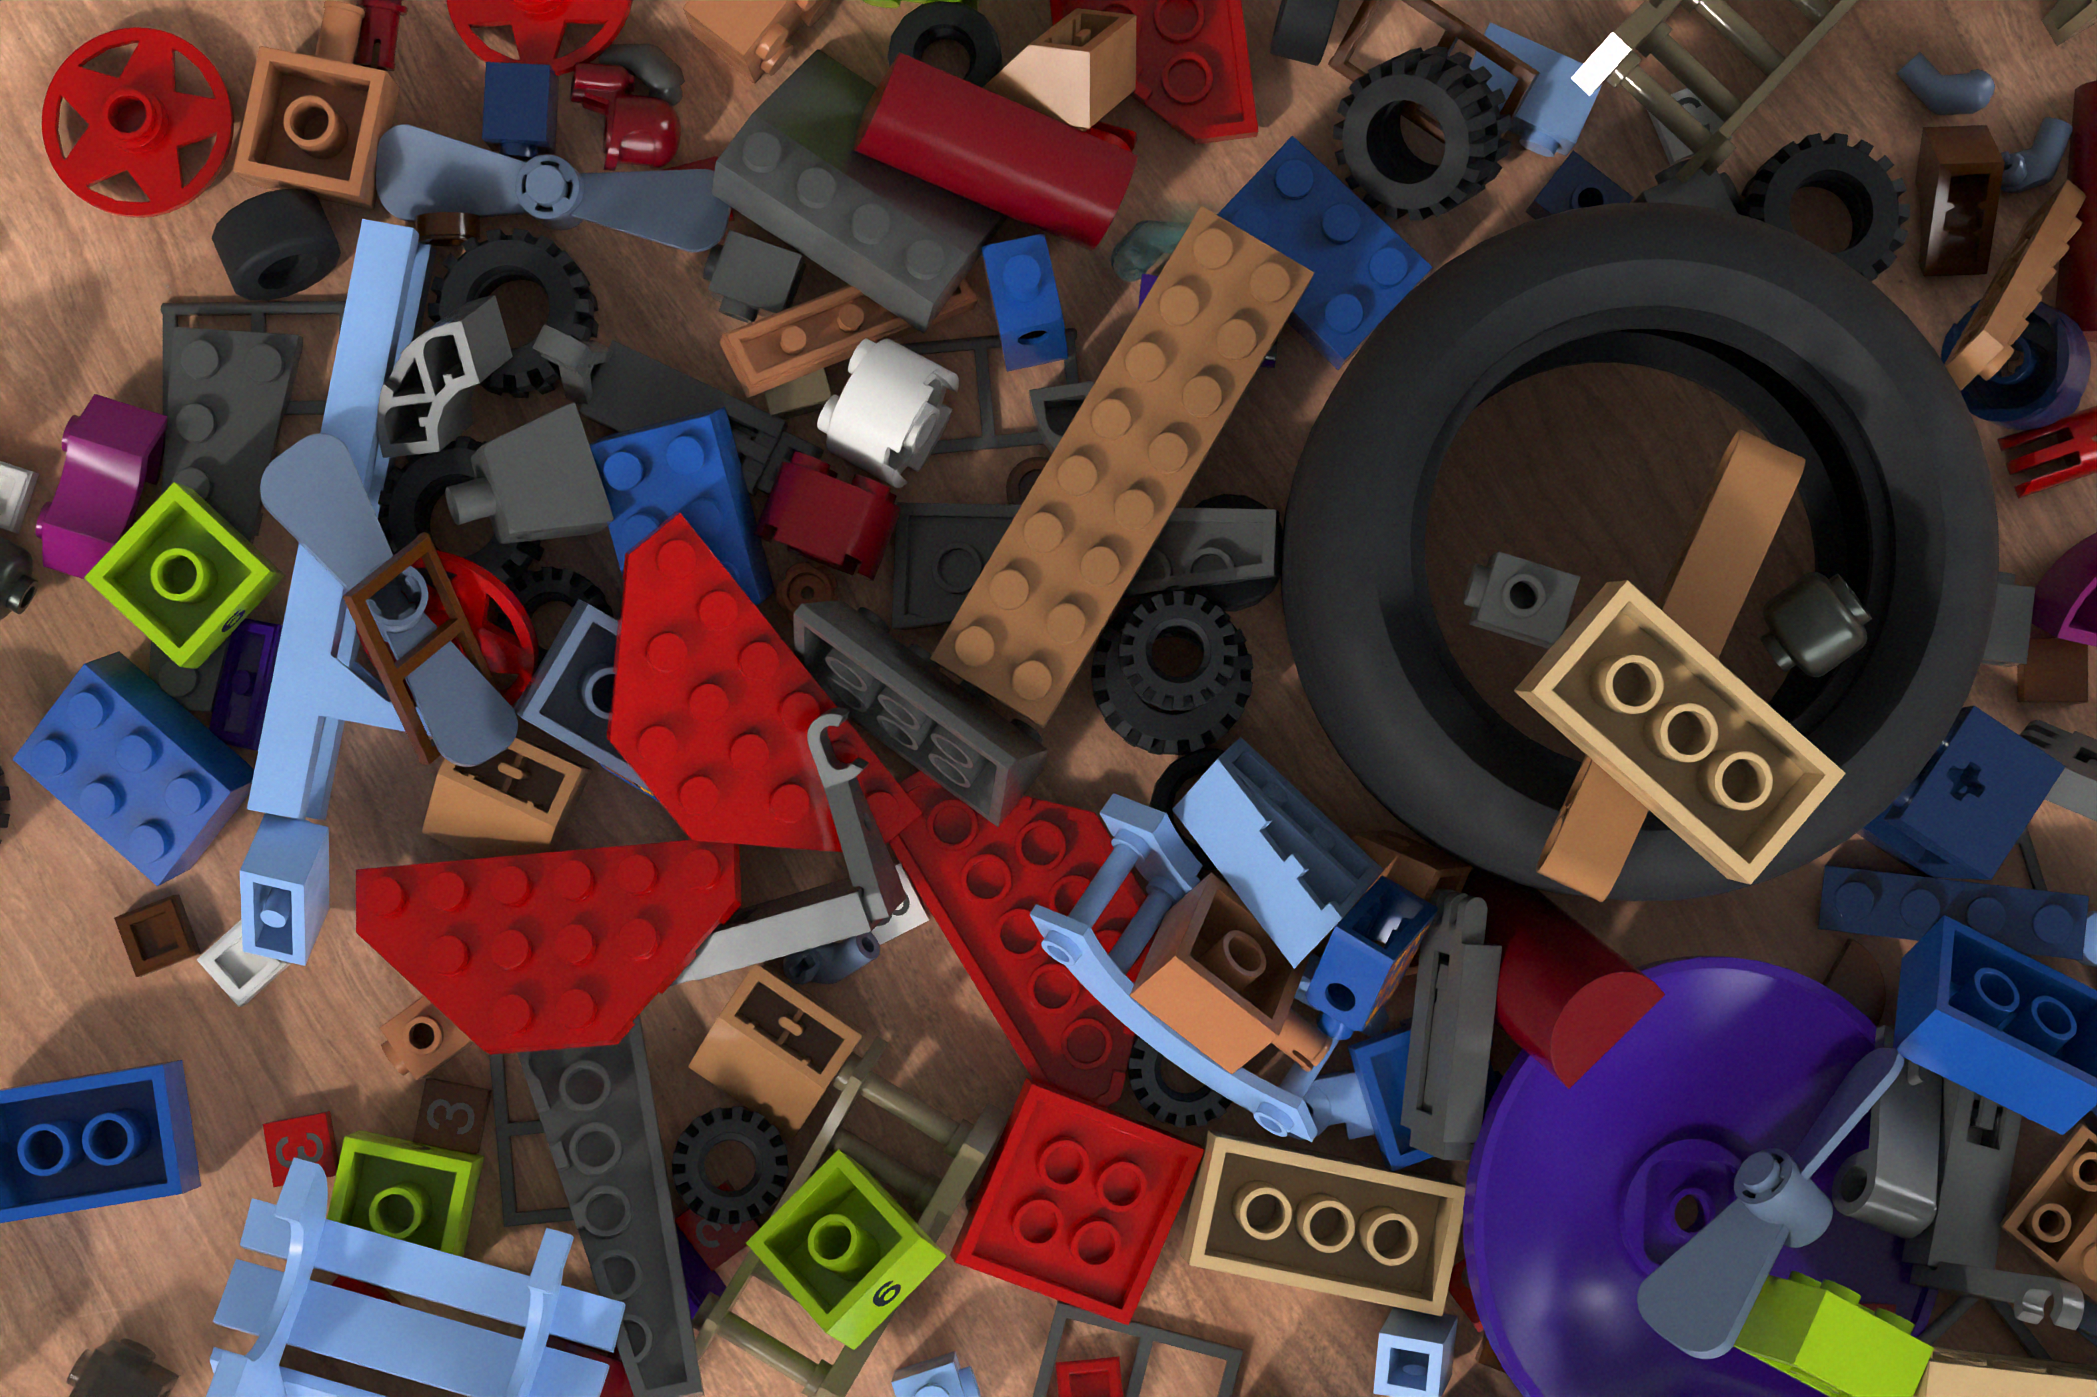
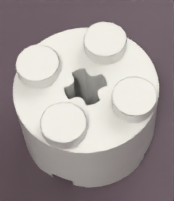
M865 338L857 346L850 359L848 372L852 374L840 397L833 395L826 402L818 418L817 428L827 434L826 444L830 453L896 488H901L908 482L900 474L907 466L918 472L930 457L936 443L940 440L953 410L942 404L947 388L956 393L958 392L959 378L954 372L891 339L886 338L875 343Z

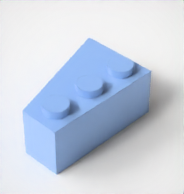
M1241 737L1209 767L1172 809L1294 969L1338 924L1384 871L1380 865Z

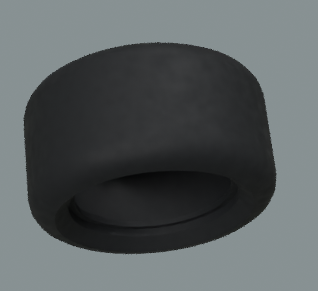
M1666 202L1612 203L1567 210L1523 223L1484 240L1447 262L1410 291L1377 325L1354 356L1311 428L1295 469L1285 510L1281 544V596L1287 636L1300 681L1317 720L1338 755L1365 789L1398 821L1432 846L1480 871L1511 883L1551 893L1589 897L1536 872L1540 854L1582 762L1548 749L1530 739L1504 720L1480 696L1455 661L1438 625L1429 593L1425 564V533L1428 508L1441 464L1460 427L1475 408L1514 383L1556 368L1585 363L1641 365L1670 372L1693 381L1719 395L1743 413L1764 434L1770 443L1806 459L1797 488L1802 497L1811 527L1815 553V572L1823 574L1828 579L1838 573L1872 618L1863 625L1867 632V641L1863 648L1821 677H1811L1795 665L1790 669L1783 684L1768 703L1771 708L1846 774L1751 885L1727 879L1649 810L1624 866L1606 899L1625 901L1684 900L1724 894L1769 881L1808 864L1837 847L1885 811L1918 776L1943 742L1969 695L1986 649L1995 611L1999 573L1998 516L1991 473L1978 430L1958 386L1935 349L1910 318L1867 278L1838 257L1796 234L1755 218L1719 209Z

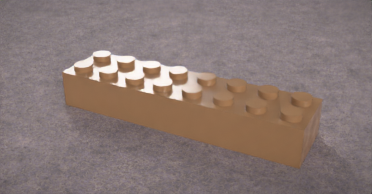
M1200 206L930 657L934 664L1043 729L1045 728L1308 288L1314 275L1313 271L1205 207Z

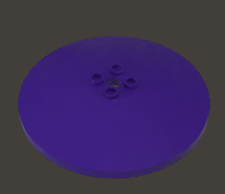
M1685 956L1655 961L1636 967L1654 981L1665 993V996L1570 1089L1522 1048L1501 1079L1484 1114L1482 1127L1476 1143H1474L1467 1172L1463 1206V1243L1471 1292L1477 1314L1489 1344L1504 1371L1523 1397H1829L1734 1346L1724 1355L1713 1359L1695 1358L1684 1353L1659 1335L1643 1319L1638 1309L1637 1294L1641 1283L1738 1198L1734 1191L1735 1177L1742 1163L1749 1156L1764 1149L1777 1148L1785 1151L1792 1157L1849 1071L1865 1055L1875 1050L1877 1027L1844 997L1818 981L1788 968L1758 960L1725 956ZM1870 1108L1810 1177L1832 1203L1833 1215L1828 1228L1817 1240L1806 1246L1791 1248L1783 1245L1769 1275L1788 1279L1791 1271H1796L1821 1283L1824 1279L1845 1286L1861 1295L1860 1301L1895 1304L1896 1315L1915 1325L1911 1336L1917 1338L1928 1324L1939 1291L1910 1284L1913 1265L1901 1262L1905 1239L1843 1215L1836 1210L1832 1202V1186L1839 1167L1851 1155L1869 1149ZM1690 1194L1697 1203V1218L1690 1227L1681 1229L1675 1220V1208L1681 1198Z

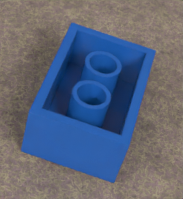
M1293 135L1217 214L1314 272L1308 288L1287 323L1337 370L1366 342L1377 325L1400 301L1425 280L1433 268Z
M725 406L606 435L589 444L614 517V521L608 527L622 577L625 553L672 514L680 512L754 605L761 604L775 591L761 538L754 535L757 523Z
M120 651L85 663L13 757V760L156 886L175 878L193 867L250 794L255 770L174 698L165 693L158 684Z
M1944 915L1901 960L1893 1048L1902 1057L1990 1099L2029 1120L2064 1135L2097 1105V990Z
M183 1060L0 1089V1223L179 1195L201 1187Z

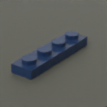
M1825 865L1818 929L1919 941L1946 915L2020 953L2083 960L2089 896Z

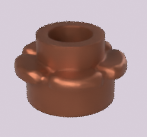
M809 562L796 563L787 569L785 579L781 580L777 585V603L781 608L788 611L789 619L794 621V612L802 603L838 600L837 595H835L838 583L833 573L824 566L816 568ZM810 587L813 589L814 596L811 599H804L802 597L804 588Z

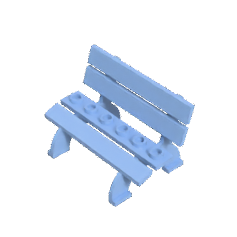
M295 1157L276 1205L254 1198L251 1199L240 1246L244 1249L287 1260L285 1271L282 1272L243 1260H235L213 1322L217 1325L259 1337L245 1356L220 1348H213L209 1360L214 1376L206 1397H387L279 1366L286 1344L469 1397H600L610 1367L608 1364L545 1346L548 1336L552 1335L614 1353L626 1306L621 1301L561 1285L563 1269L574 1239L571 1234L546 1228L531 1275H524L326 1219L328 1187L325 1172L319 1164ZM313 1268L524 1327L526 1328L522 1340L313 1281L310 1280Z

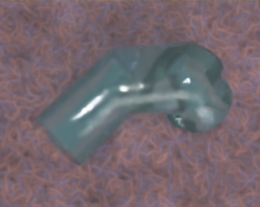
M1155 220L1138 222L1115 245L1110 258L1111 266L1116 275L1128 282L1140 280L1142 274H1146L1163 253H1173L1190 223Z

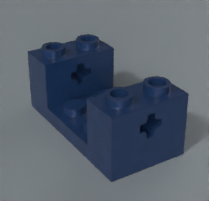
M1976 706L1962 707L1947 736L1918 776L1885 811L1858 831L1857 834L1922 877L1992 880L2066 766Z

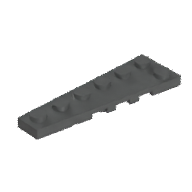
M173 327L167 402L168 420L165 432L161 495L173 482L192 488L252 545L255 536L259 534L263 513H261L263 503L260 497L261 478L266 467L278 454L275 449L283 416H287L286 412L303 349V337L293 334ZM232 633L198 669L179 667L151 641L149 677L186 710L213 712Z
M897 502L896 505L902 510L895 528L892 628L910 630L951 624L1021 505ZM1176 508L1122 599L1277 577L1280 512L1276 509Z
M640 1014L633 1021L635 1023L634 1027L616 1045L518 1052L517 1054L568 1199L573 1219L583 1243L599 1295L624 1302L626 1305L616 1345L634 1397L705 1396Z

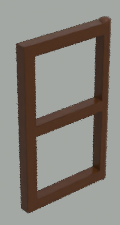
M1363 0L1336 53L1329 60L1328 65L1352 82L1366 73L1348 61L1381 0ZM1402 0L1445 29L1437 46L1447 47L1448 57L1458 39H1460L1518 78L1516 85L1500 111V115L1510 114L1512 123L1540 72L1432 0ZM1406 101L1401 115L1445 144L1444 133L1440 123L1419 110L1422 106L1421 104ZM1506 132L1501 134V138L1504 137Z
M423 532L344 594L343 599L420 764L430 765L441 754L434 740L429 739L402 680L457 636L467 659L498 692L499 689L430 535L427 532ZM422 557L449 619L394 663L366 600Z

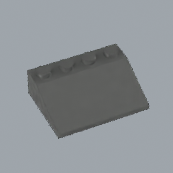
M817 49L752 113L717 159L711 194L838 278L854 286L864 295L911 326L925 333L982 254L981 247L990 243L1008 216L853 149L863 113L877 87Z
M842 600L802 603L794 612V654L837 707L851 710L848 715L849 719L999 827L1044 770L1048 749L1042 746L1043 739L1039 733L1022 720L1014 718L1009 722L990 708L992 703L983 692L965 681L958 685L939 671L941 667L930 660L932 655L922 647L911 644L907 648L888 634L890 629L887 624L871 610L860 607L856 611Z

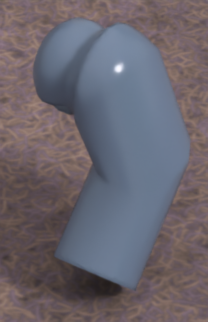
M1921 52L1896 73L1927 108L1937 115L1973 114L1987 106L1995 90L1994 80L1986 71L1976 69L1971 70L1970 73L1941 75Z
M2045 117L2031 148L2009 154L2008 151L2002 152L2001 155L2005 164L2001 190L2007 193L2018 194L2052 181L2073 132V127L2060 119Z
M871 932L850 937L841 943L832 942L787 955L783 961V971L786 977L795 984L804 985L810 981L819 984H834L876 959L880 954V946L876 937Z

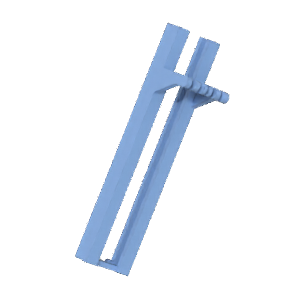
M362 219L320 434L335 436L347 446L376 516L381 518L384 517V507L378 504L381 490L385 492L390 490L392 480L387 478V476L395 466L396 457H382L377 429L379 397L383 384L389 380L395 364L402 355L401 352L420 336L436 249L432 245L418 243L419 233L414 228ZM300 543L291 580L247 809L296 819H306L307 817L326 820L345 721L404 732L405 730L384 684L357 662L360 639L355 622L343 599V595L348 591ZM415 707L427 735L431 736L419 708Z

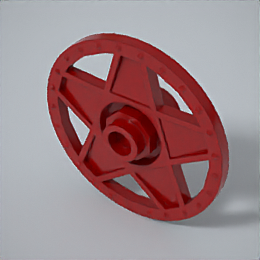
M446 0L449 15L456 31L467 47L483 62L551 65L556 76L574 71L576 62L590 63L601 55L619 35L626 23L633 0ZM568 23L605 24L584 46L563 57L557 58ZM512 25L520 60L512 59L489 48L471 28Z
M133 27L113 30L81 45L68 56L55 73L48 87L42 110V136L45 149L60 179L72 192L90 205L104 212L124 217L145 218L167 214L182 208L198 198L209 188L221 172L228 158L234 135V112L231 97L221 74L214 64L200 50L186 40L172 33L152 28ZM138 43L119 78L83 68L87 62L109 49ZM175 51L184 55L200 69L211 87L215 99L176 92ZM63 98L89 124L67 158L64 156L58 131L60 106ZM217 135L206 164L190 183L184 186L179 148ZM128 170L151 201H118L95 192L89 187Z
M437 551L445 571L455 574L450 579L451 585L490 672L518 675L517 679L508 689L500 692L502 697L510 705H513L521 697L538 666L539 647L531 619L514 593L496 576L463 557ZM422 557L410 565L414 568H426ZM426 584L428 588V601L424 613L439 627L449 617L437 590ZM490 596L510 619L517 637L487 621ZM356 627V630H357V633H358L360 642H361V644H362V646H363V648H364V651H365V653L367 654V656L369 657L370 661L373 663V661H372V659H371V657H370V654H369V652H368V650H367V648H366V646H365V644H364V642H363V639H362V637H361V635H360V633H359V631H358V629H357V627ZM455 636L451 642L466 657L458 637ZM385 642L389 650V653L395 663L397 660L394 656V653L389 643ZM404 678L402 681L408 691V694L410 698L415 701L411 693V690Z

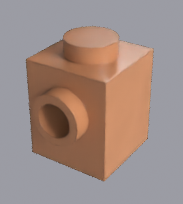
M422 996L379 1027L387 1041L381 1044V1047L390 1063L403 1076L410 1072L415 1080L429 1076L474 1043L425 996Z

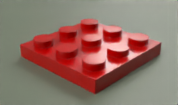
M1026 1077L950 1256L957 1264L1129 1326L1205 1150L1197 1142Z

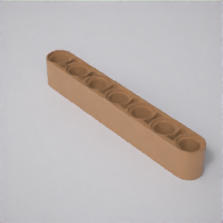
M1741 429L1736 432L1725 450L1655 603L1658 608L1717 660L1795 492L1806 459ZM1585 755L1540 854L1536 872L1600 902L1604 901L1624 866L1649 809L1591 758Z

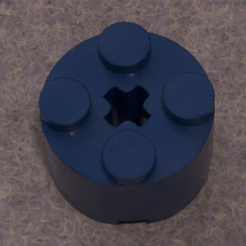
M1981 299L1970 306L1972 309L1962 317L1958 324L1954 323L1946 334L1941 351L1943 364L1947 361ZM2042 301L2025 319L2029 324L2011 345L2014 352L2000 370L1987 381L1980 375H1977L1961 391L1969 412L1978 418L2004 428L2025 431L2051 425L2061 418L2068 417L2074 413L2079 406L2091 369V356L2087 340L2076 321ZM2021 353H2023V364L2016 366L2014 373L2008 371L2009 361L2019 360Z

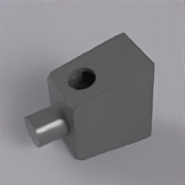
M575 402L562 406L480 446L471 456L476 479L446 487L445 490L448 508L454 522L460 525L489 516L499 544L590 535L601 532L614 521Z

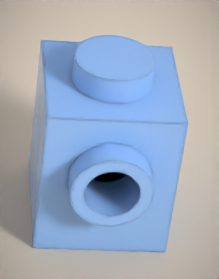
M1393 1307L1379 1332L1373 1393L1390 1397H1442L1452 1376L1458 1316L1444 1313L1443 1316H1437Z
M956 1351L894 1371L891 1381L896 1397H981L972 1367L968 1366L961 1369Z

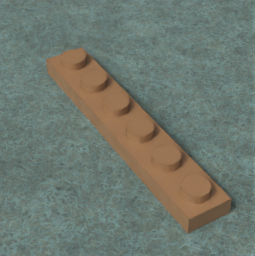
M2067 179L2024 223L1944 365L1960 392L1977 375H1980L1986 381L1989 380L2011 357L2014 352L2011 345L2028 326L2029 322L2025 319L2042 300L2043 296L2039 293L2055 275L2056 270L2053 267L2068 251L2070 246L2066 243L2082 225L2083 222L2076 215L2086 195L2070 180Z

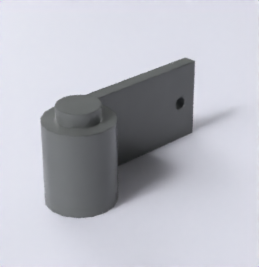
M1886 1025L1876 1028L1875 1049L1893 1048L1895 1029ZM1904 1058L1903 1067L1895 1081L1871 1107L1869 1149L1848 1157L1835 1175L1832 1186V1202L1837 1211L1903 1239L1919 1235L1933 1222L1937 1212L1936 1197L1942 1095L1941 1075Z

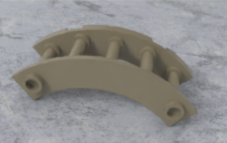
M1645 0L1605 39L1571 79L1589 96L1605 81L1614 88L1620 84L1695 154L1675 175L1685 184L1699 168L1710 177L1737 148L1728 140L1732 133L1858 0H1840L1835 7L1828 0H1789L1816 27L1787 58L1724 0ZM1680 5L1689 13L1693 9L1699 12L1768 77L1744 103L1738 100L1669 35L1673 29L1665 21ZM1636 50L1645 58L1652 54L1725 122L1714 135L1638 65L1642 59L1635 53Z
M877 1036L863 1058L852 1052L840 1070L832 1086L842 1091L770 1218L815 1173L828 1149L834 1153L840 1149L866 1168L872 1176L914 1200L915 1202L912 1207L923 1213L917 1224L936 1243L1010 1115L988 1102L975 1125L965 1119L959 1124L872 1072L888 1042ZM858 1096L865 1097L947 1146L944 1153L953 1157L954 1161L944 1178L940 1179L931 1174L928 1179L842 1128L841 1126ZM750 1249L721 1297L709 1292L692 1320L693 1328L700 1331L695 1340L699 1361L717 1334L804 1386L802 1394L807 1397H845L897 1308L855 1350L845 1345L833 1365L823 1359L817 1364L731 1312L752 1276L799 1303Z

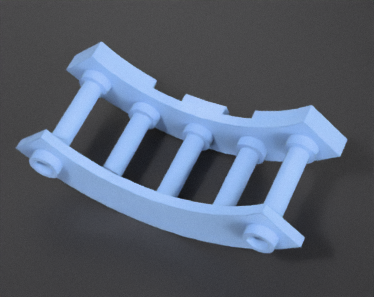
M1113 793L1100 811V815L1114 837L1111 841L1114 849L1068 916L1036 904L1029 914L1044 937L1041 942L1042 948L1053 959L1064 964L1102 1005L1142 1040L1203 1084L1253 1113L1254 1119L1267 1131L1281 1137H1285L1291 1132L1312 1142L1318 1130L1303 1097L1339 1042L1338 1039L1332 1038V1045L1329 1051L1316 1067L1313 1065L1311 1071H1304L1297 1062H1294L1280 1086L1277 1087L1242 1067L1235 1073L1230 1074L1129 996L1134 983L1126 974L1162 922L1165 913L1201 882L1196 875L1203 865L1185 845L1172 825L1167 813ZM1133 866H1135L1149 882L1146 886L1148 896L1112 950L1107 954L1091 928ZM1311 953L1294 998L1320 1012L1319 1009L1309 1004L1305 997L1321 960L1320 957ZM1383 1006L1366 1028L1359 1032L1371 1037L1380 1035L1389 1020L1385 1006Z

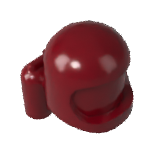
M576 62L574 76H572L570 102L582 103L583 108L605 116L603 153L606 156L603 170L615 171L617 163L650 166V168L666 166L676 155L681 136L680 119L672 105L661 98L631 94V92L636 90L635 77L629 74L623 66Z

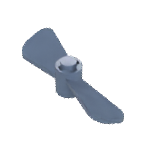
M409 124L396 125L387 130L381 137L377 147L376 189L379 199L387 211L406 222H415V216L433 212H464L476 214L480 217L530 214L542 225L553 230H569L585 220L687 252H702L712 248L723 238L727 230L732 208L711 194L715 171L709 169L579 173L566 160L555 155H540L530 159L528 162H523ZM569 183H572V184L569 185V187H570V192H569L568 198H566L567 195H568V189H569V188H568V184H569Z
M329 434L309 435L281 453L266 467L260 483V497L265 509L347 591L351 590L393 557V553L349 450L340 439ZM409 566L386 584L384 589L379 590L366 600L383 640L389 643L397 661L438 628L424 613L428 601V588L423 576L412 566ZM451 641L405 677L438 751L451 763L463 767L480 765L506 750L514 741L518 731V720L513 707Z
M1877 1048L1855 1064L1792 1157L1785 1151L1777 1148L1764 1149L1749 1156L1742 1163L1735 1177L1734 1191L1738 1198L1641 1283L1637 1294L1638 1309L1643 1319L1659 1335L1684 1353L1700 1359L1720 1357L1734 1346L1783 1245L1791 1248L1806 1246L1817 1240L1828 1228L1833 1215L1832 1203L1810 1177L1899 1075L1904 1064V1058L1895 1048Z

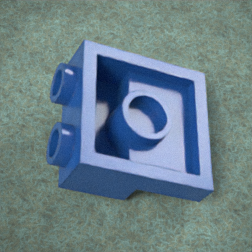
M1412 1017L1399 1021L1401 1025L1399 1028L1348 1046L1384 1166L1392 1172L1435 1157L1409 1146L1411 1129L1400 1125ZM1490 1058L1483 1117L1503 1078L1499 1071H1493Z

